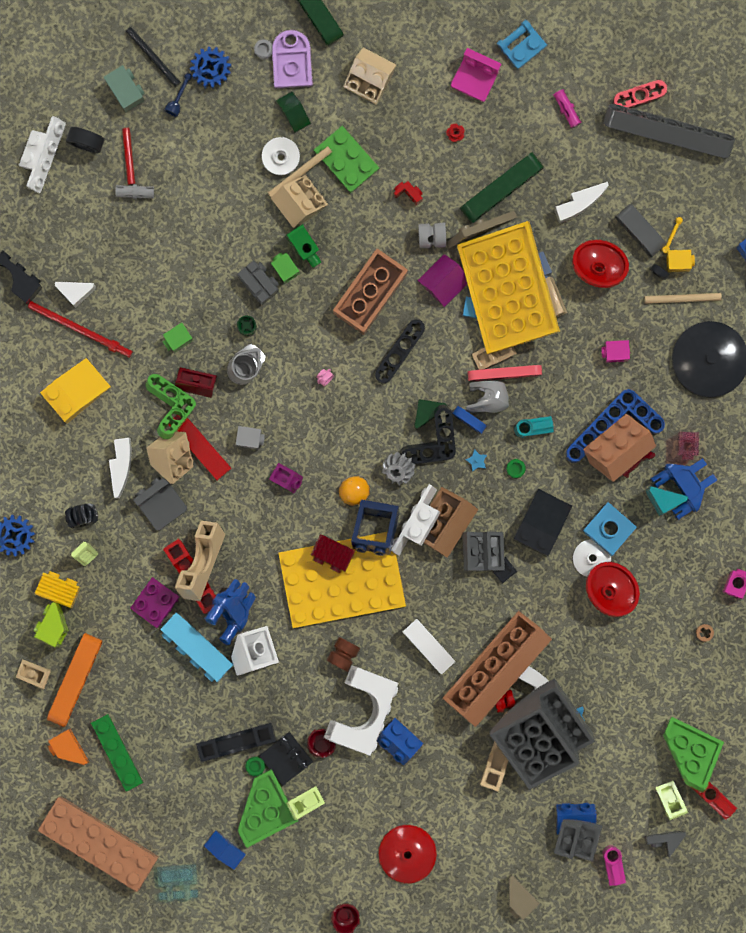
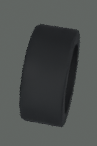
M70 127L66 138L68 144L97 154L101 152L105 140L94 132L78 127Z

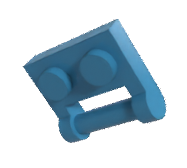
M524 20L521 26L513 33L496 43L517 70L547 47V44L533 29L528 20ZM527 31L529 36L510 51L507 46Z

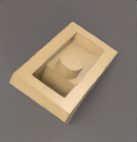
M22 659L16 678L44 689L51 670Z

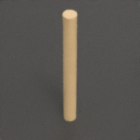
M329 146L324 148L269 191L268 194L272 197L283 185L300 178L331 154L332 150Z
M721 293L645 296V304L721 301L722 296Z

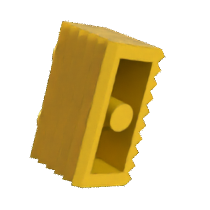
M49 571L48 574L43 573L35 594L72 609L81 588L77 586L78 582L69 578L66 581L59 579L60 575Z

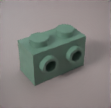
M122 65L104 76V79L126 113L144 102L142 95L145 93L139 84L136 86L133 82L135 77L131 70H126Z

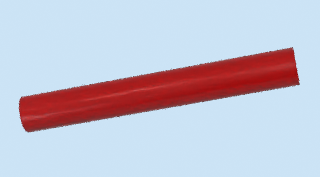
M123 128L128 185L135 184L130 128Z

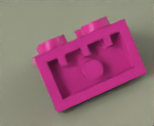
M467 48L460 67L451 83V87L485 102L501 69V63Z

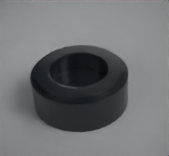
M653 264L650 269L652 273L663 280H666L670 275L657 264Z

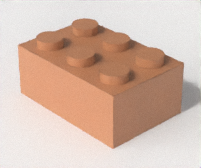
M625 414L583 450L589 463L614 482L654 449L656 444L648 429L628 414Z

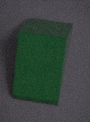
M292 91L276 100L294 133L311 124L301 102Z
M419 399L414 426L416 431L435 418V409L440 405H446V403Z

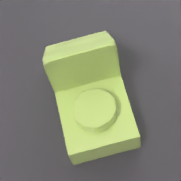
M674 781L655 787L664 807L665 815L669 820L688 813Z
M315 786L289 800L286 804L294 819L297 820L325 804Z

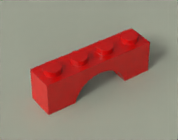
M177 539L163 548L179 574L181 570L186 571L192 565L194 559L181 539ZM208 582L201 600L196 601L205 615L212 609L213 600L216 597Z

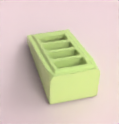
M83 542L71 553V556L83 566H87L98 555V552L87 542Z

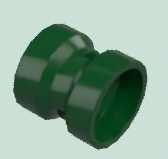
M248 315L239 318L237 322L239 332L247 337L255 334L257 325L254 318Z

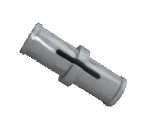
M133 184V186L116 185V197H128L136 200L137 198L154 199V186L145 187L137 186V184Z

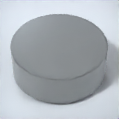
M262 39L256 42L254 52L258 58L267 59L273 53V46L270 41Z

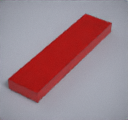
M176 415L173 419L181 420V417ZM187 418L177 432H186L190 450L218 481L232 468Z

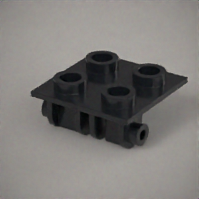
M290 731L259 755L268 768L273 770L276 778L283 786L313 763L312 759Z

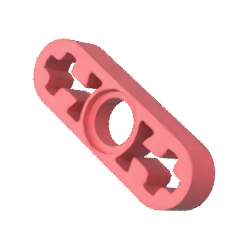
M656 80L616 94L613 103L623 106L622 103L618 104L620 97L627 99L630 97L629 93H631L634 103L628 100L625 102V107L633 108L662 98L667 92V85L661 80ZM656 85L663 88L661 94L655 91L651 93L652 97H649V91L654 90ZM643 91L646 96L645 99L637 100L635 92Z

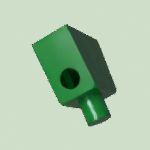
M303 224L285 235L302 261L306 259L312 268L322 262L316 254L319 248ZM304 244H307L310 248L307 253L302 249Z

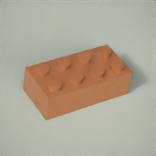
M376 249L333 309V314L365 335L407 276L408 269L379 249Z

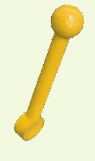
M681 217L676 218V224L668 239V242L666 246L662 248V252L665 254L668 250H670L669 246L674 238V235L679 227V224L683 222V219Z

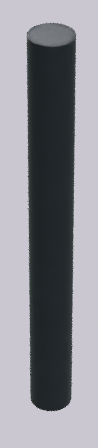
M129 27L125 32L174 87H177L181 82L133 28Z

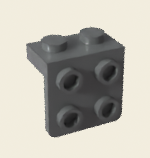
M158 477L150 483L152 485L147 490L141 489L135 494L136 498L133 499L158 531L187 511L185 503L164 477L162 479Z

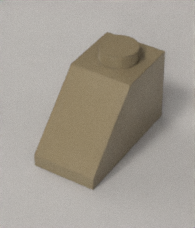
M511 874L509 876V906L511 907L509 911L516 919L521 917L524 920L540 903Z

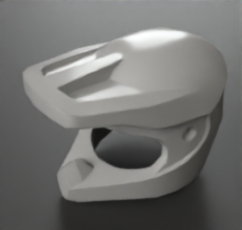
M252 344L237 352L227 366L229 379L239 385H245L253 381L264 362V353Z
M498 381L470 383V391L480 390L485 392V394L477 400V403L466 406L467 412L497 413L509 407V396L505 383Z

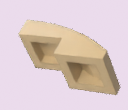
M484 347L472 353L478 369L482 370L498 364L517 353L514 347L487 354Z

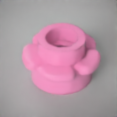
M323 369L317 375L318 384L326 386L332 380L334 375L331 373V369L327 371Z

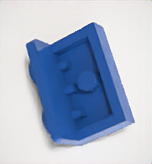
M396 718L389 723L377 738L379 745L386 749L402 765H405L424 744Z
M563 803L556 805L557 835H559L563 819L581 820L596 824L595 804Z

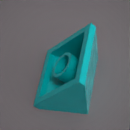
M651 486L646 489V494L659 516L688 499V496Z

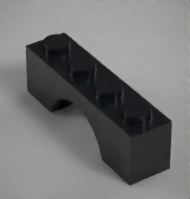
M2 251L0 253V266L11 272L13 278L11 291L29 305L30 301L43 288L39 284L41 280L33 274L31 276L25 273L26 268L18 262L16 264L10 261L12 257Z
M272 722L196 743L200 761L205 762L276 742L277 739Z

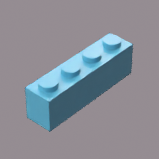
M177 612L160 629L164 632L162 637L169 643L173 641L177 644L176 649L183 656L185 654L189 655L192 658L190 662L197 669L202 667L206 671L204 675L211 682L214 680L219 682L233 666L231 661Z

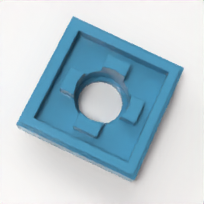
M607 502L583 532L610 556H613L637 527ZM609 521L615 523L618 527L617 532L614 535H608L604 531L605 523Z

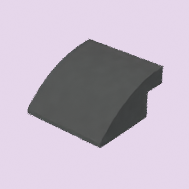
M555 678L518 702L490 731V736L529 790L579 765L578 750L595 742L593 732Z

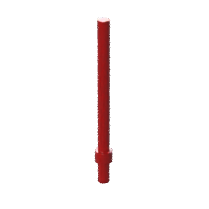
M30 301L28 305L29 309L108 347V350L114 353L118 352L128 358L133 353V351L121 346L120 342L114 339L111 341L39 304Z

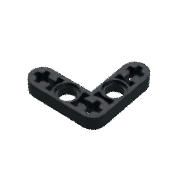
M440 405L434 411L437 442L404 446L400 451V455L404 453L407 455V452L410 451L413 454L411 455V463L414 464L450 460L455 456L453 419L451 409L448 406ZM441 411H445L446 413V423H442V418L440 415ZM443 428L450 430V434L446 437L440 435V431ZM444 442H448L449 454H445ZM427 448L433 450V454L430 457H425L422 454ZM417 450H419L420 458L417 457Z

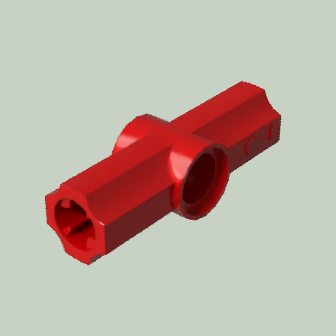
M710 782L706 790L711 788L715 791V797L711 800L705 797L706 790L703 793L691 787L725 820L736 811L737 807Z

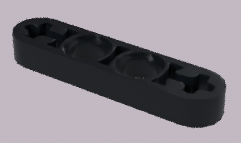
M414 319L407 325L377 368L375 377L379 383L386 384L391 381L425 331V325L421 320ZM420 324L421 331H416L413 337H416V340L406 335V332L411 334L413 331L412 325ZM402 339L410 340L411 346L408 349H403L400 346ZM393 354L400 357V362L396 365L391 364L389 361V357ZM387 363L389 367L395 370L392 372L390 369L387 373L389 378L381 380L379 372L386 370L387 366L383 365Z

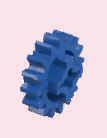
M208 46L207 51L200 49L201 54L195 53L196 60H191V64L195 65L190 67L191 72H195L192 75L193 79L198 78L197 84L203 82L204 88H207L208 84H211L212 89H214L215 84L221 87V81L227 82L226 75H231V71L227 70L232 68V65L227 63L230 60L229 56L224 57L225 51L218 53V47H215L214 51H211L210 46ZM203 59V61H204V62H203V65H202L201 67H199V64H200L201 60ZM208 65L214 66V70L208 69ZM223 68V72L219 76V69ZM205 76H209V77H212L213 79H206V78H204V77H205Z
M11 515L10 520L7 517H3L4 523L0 522V552L7 550L6 555L10 556L13 552L15 557H18V552L24 555L25 548L31 550L29 543H35L31 536H35L36 533L30 531L34 526H28L29 520L25 519L22 521V516L20 515L17 519H15L14 515ZM12 523H19L23 527L17 529ZM6 528L5 536L2 537V532ZM12 531L18 533L16 536L17 540L9 539L12 536ZM27 534L26 541H25V543L23 544V542H22L23 536ZM13 543L16 548H9L6 544Z

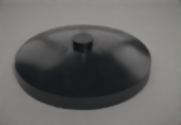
M715 321L697 323L685 330L675 343L672 352L674 374L686 390L697 396L715 398L726 395L733 391L746 375V344L739 333L726 324Z

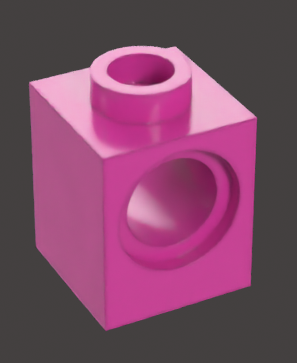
M629 340L605 342L604 347H601L602 358H605L606 363L629 361Z
M741 569L732 570L723 593L743 599L746 592V571ZM735 578H739L742 581V586L739 589L733 586Z

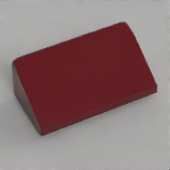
M180 367L175 386L187 393L212 398L217 375Z

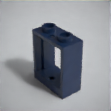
M361 499L351 540L352 549L361 553L366 551L374 552L378 556L390 555L400 514L399 506ZM364 514L391 519L385 543L359 539Z

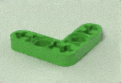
M152 374L147 379L146 389L172 407L160 422L157 433L163 439H170L191 415L196 402L190 395L162 376ZM166 392H173L175 394V397H168ZM189 404L185 410L182 409L183 405ZM172 414L179 415L181 420L173 419ZM170 424V429L165 431L164 429H166L167 426Z

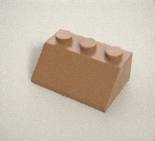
M441 487L429 505L441 513L426 537L424 544L448 558L479 509L464 498Z

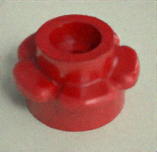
M454 123L447 129L446 135L452 142L461 141L465 136V129L462 125L459 126L457 123Z

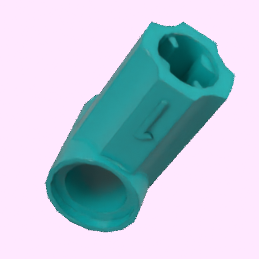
M551 416L523 419L515 425L514 432L520 438L553 433V420ZM520 424L528 426V433H522L519 430Z

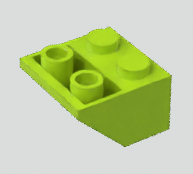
M52 602L51 605L48 604L43 612L45 615L43 621L37 623L34 632H36L34 637L53 647L60 648L69 630L61 605Z

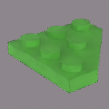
M671 717L663 734L664 739L685 784L704 793L724 742Z
M272 769L255 777L238 828V833L246 848L298 822V819H294L286 804L288 799Z

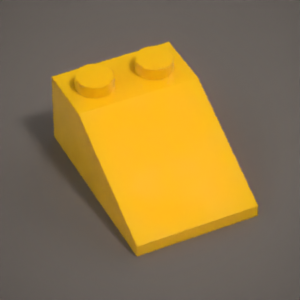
M85 358L54 380L40 393L63 421L68 424L111 386L89 360Z

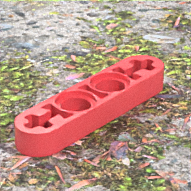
M531 365L472 370L467 372L468 381L542 376V366Z

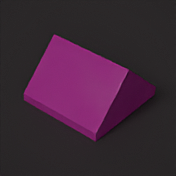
M445 254L417 280L443 307L468 284L463 269Z

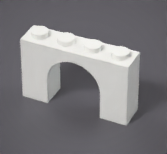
M351 665L345 684L368 693L373 703L371 717L366 723L358 727H350L330 720L324 738L371 756L377 747L378 735L384 729L383 722L385 717L390 713L391 701L398 692V683Z

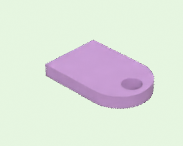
M295 30L280 33L274 40L272 47L274 87L312 86L311 52L308 39L305 35ZM294 36L296 38L295 44L288 45L285 42L286 38Z

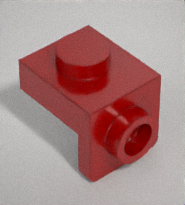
M409 181L406 183L401 182L394 188L393 196L395 199L405 192L416 206L423 200L421 190L417 186L413 187Z

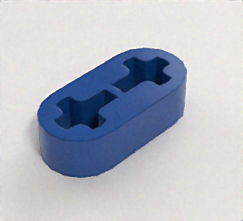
M456 406L452 412V415L480 434L487 427L482 421L460 406Z

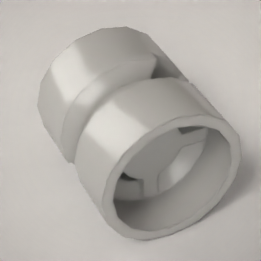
M429 223L418 224L419 249L430 248L432 245L435 248L446 247L445 223H434L433 226H430Z

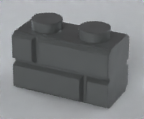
M254 260L237 274V277L262 306L279 292L277 288L279 284L273 276L269 278L265 274L267 269L261 262L257 264Z

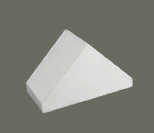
M55 282L57 289L75 308L95 290L94 283Z

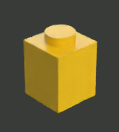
M668 250L666 253L667 272H689L692 266H695V256L691 255V250Z

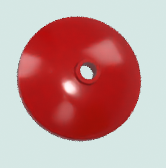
M586 241L579 245L573 254L572 265L575 273L581 280L592 286L600 288L614 287L624 281L628 274L629 261L627 256L618 246L608 241Z
M603 562L596 565L587 576V595L594 607L603 614L611 617H623L636 608L640 597L639 586L633 574L624 566L614 562Z
M401 825L393 828L384 836L379 847V861L382 869L391 879L400 883H415L424 879L432 871L436 862L437 851L432 837L418 826ZM407 851L412 854L409 859L404 857V853Z

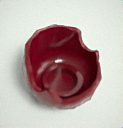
M326 729L313 730L307 739V748L314 757H329L336 749L335 742L324 738Z
M349 903L337 905L331 913L332 926L338 933H354L355 928L360 923L359 911L354 905Z

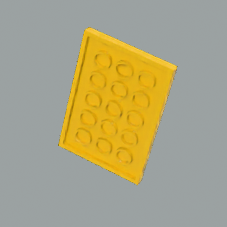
M529 221L457 245L487 354L499 352L560 332Z
M388 532L362 536L359 539L385 543ZM352 539L337 541L352 549ZM314 546L278 553L293 628L406 607L397 557L392 551L390 555L378 556L374 552L366 551L361 553L355 550L346 572L341 571V573L331 570L330 564L324 562L321 565L314 562V557L310 555Z

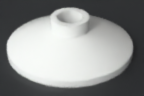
M284 137L270 140L262 151L264 166L268 171L276 175H286L292 172L300 160L297 145L292 140ZM280 154L285 156L282 161L277 158Z
M592 539L581 542L573 553V563L576 570L586 577L596 565L603 562H611V556ZM592 554L596 556L594 562L589 560V556Z

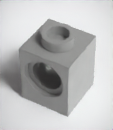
M238 426L237 447L259 450L260 445H264L265 434H262L261 429Z

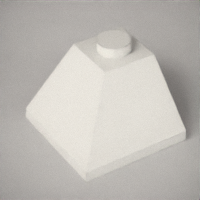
M268 626L237 635L231 656L237 676L279 663Z

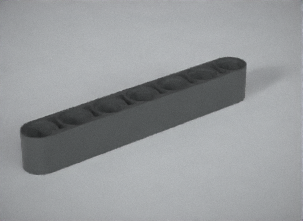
M617 104L608 105L603 122L605 126L721 158L730 157L735 138L726 133Z

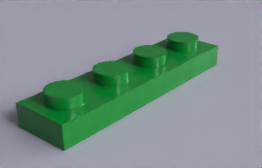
M107 714L93 721L91 724L125 791L127 792L144 783L110 715Z

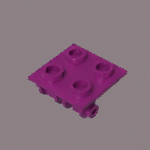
M152 577L130 609L158 628L159 625H162L161 623L164 618L168 616L169 611H172V607L179 601L180 597Z

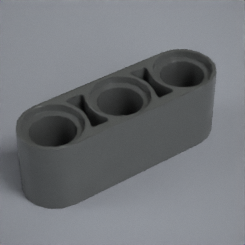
M629 204L615 216L622 227L650 257H653L666 246L664 239L633 205Z

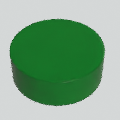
M513 459L507 464L506 471L510 477L520 478L524 475L526 466L523 461Z
M251 757L246 762V771L252 776H259L265 770V763L260 757Z

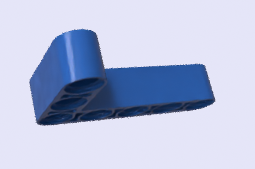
M624 390L571 444L566 451V458L571 463L579 462L586 455L583 449L588 446L583 442V437L589 435L594 441L626 412L654 435L664 429L665 422L633 390ZM624 394L631 395V403L627 404L623 401L622 397ZM638 407H643L646 410L644 417L638 416L636 412ZM611 408L618 409L619 416L612 417L609 410ZM656 420L659 422V430L651 428V421ZM597 422H604L606 429L599 431L596 428ZM577 449L580 453L579 458L573 459L570 456V450Z

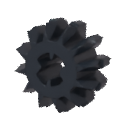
M91 503L78 505L65 511V520L70 528L85 527L98 521V512L95 505Z

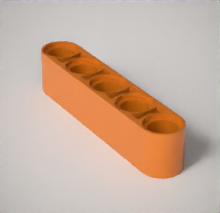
M84 633L49 711L48 721L65 728L103 640Z

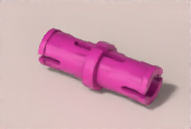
M564 89L554 93L553 96L561 108L560 112L564 114L570 128L579 125L581 120L574 110L575 106L573 103H570Z

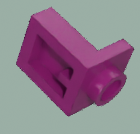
M278 463L269 480L294 494L300 488L303 477Z

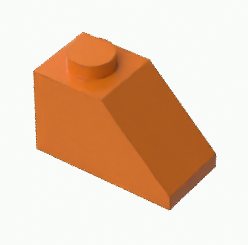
M71 729L49 740L50 745L48 748L53 756L56 755L60 759L83 765L89 763Z

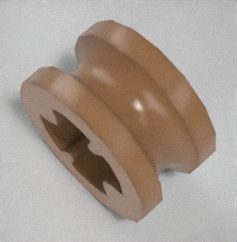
M707 624L700 625L696 629V637L702 642L710 641L714 636L713 628ZM702 628L705 630L709 629L708 638L700 636Z

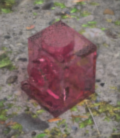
M679 432L678 456H682V460H693L694 457L699 455V432ZM684 444H690V450H685Z

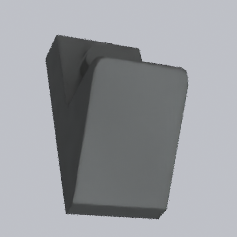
M682 830L646 835L645 841L646 844H651V847L663 846L662 843L665 842L667 856L670 857L684 839L686 833Z

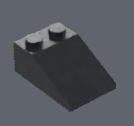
M538 489L513 540L548 557L572 505Z

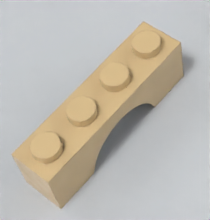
M200 521L194 537L196 552L193 563L188 570H181L175 585L176 590L183 599L201 600L226 535L218 523Z
M495 741L479 784L499 792L508 759Z

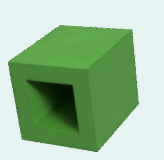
M287 252L285 254L279 253L272 259L271 266L284 284L300 274V271Z
M180 323L163 334L165 340L162 342L168 351L172 349L175 353L194 340L183 323Z

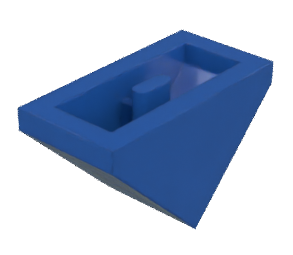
M215 831L204 845L218 860L232 869H235L246 855L218 831Z

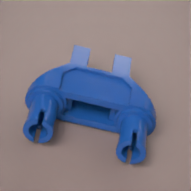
M703 458L692 466L666 464L663 471L650 478L652 483L660 479V481L654 484L656 488H659V486L670 479L674 480L682 494L688 496L686 502L672 510L674 515L681 511V513L675 516L677 520H680L691 511H699L705 488L717 481L714 474L701 482L695 475V472L707 465Z
M237 579L233 580L226 591L216 595L213 600V607L205 617L208 623L216 625L221 614L227 622V628L219 639L226 645H230L236 633L242 631L245 627L249 609L256 599L252 592L245 598L249 586L243 582L241 587L238 588L240 582Z

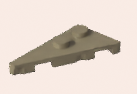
M515 211L488 221H484V219L479 220L472 227L465 225L458 229L459 233L447 241L446 245L448 249H452L463 239L467 242L492 230V227L516 219L517 215Z

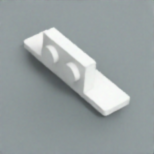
M54 116L51 118L46 133L31 131L19 166L32 170L27 187L37 193H41L66 125L64 121Z
M430 484L421 492L420 501L414 505L409 520L405 521L401 528V534L393 541L391 551L400 556L409 539L422 546L441 513L429 506L437 491Z

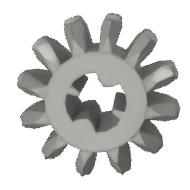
M397 451L395 454L391 453L384 460L382 473L387 474L386 479H391L392 484L396 481L400 486L403 482H409L413 477L415 464L411 463L412 458H406L405 453L400 455Z

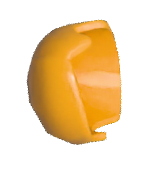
M359 476L345 479L339 487L340 498L350 506L359 505L361 499L366 500L370 495V487L367 481Z

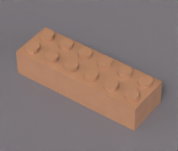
M518 611L446 693L443 699L476 727L552 639L538 625Z
M62 796L57 798L38 829L45 836L136 892L140 890L159 859L158 855Z

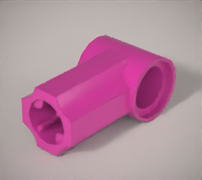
M613 845L605 847L603 858L609 886L626 883L621 851ZM615 850L617 852L616 858L609 860L607 854Z

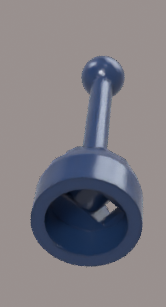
M190 73L185 74V80L175 101L167 103L164 109L167 114L178 117L181 110L178 102L188 81L192 79Z

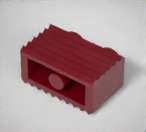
M320 534L310 555L314 557V562L321 565L324 562L330 564L331 570L341 573V571L346 572L355 550Z

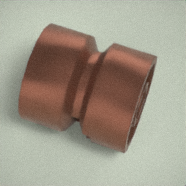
M338 637L334 645L336 650L330 652L326 661L348 672L353 664L351 659L356 658L361 648Z

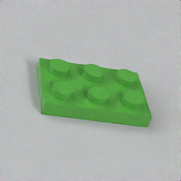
M343 126L314 149V152L318 154L329 146L332 153L322 161L350 193L355 191L379 170L377 164Z

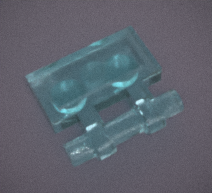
M196 864L157 867L158 887L166 886L167 892L159 893V900L171 902L174 899L191 900V898L198 897V890H190V884L198 883ZM184 885V891H173V886Z

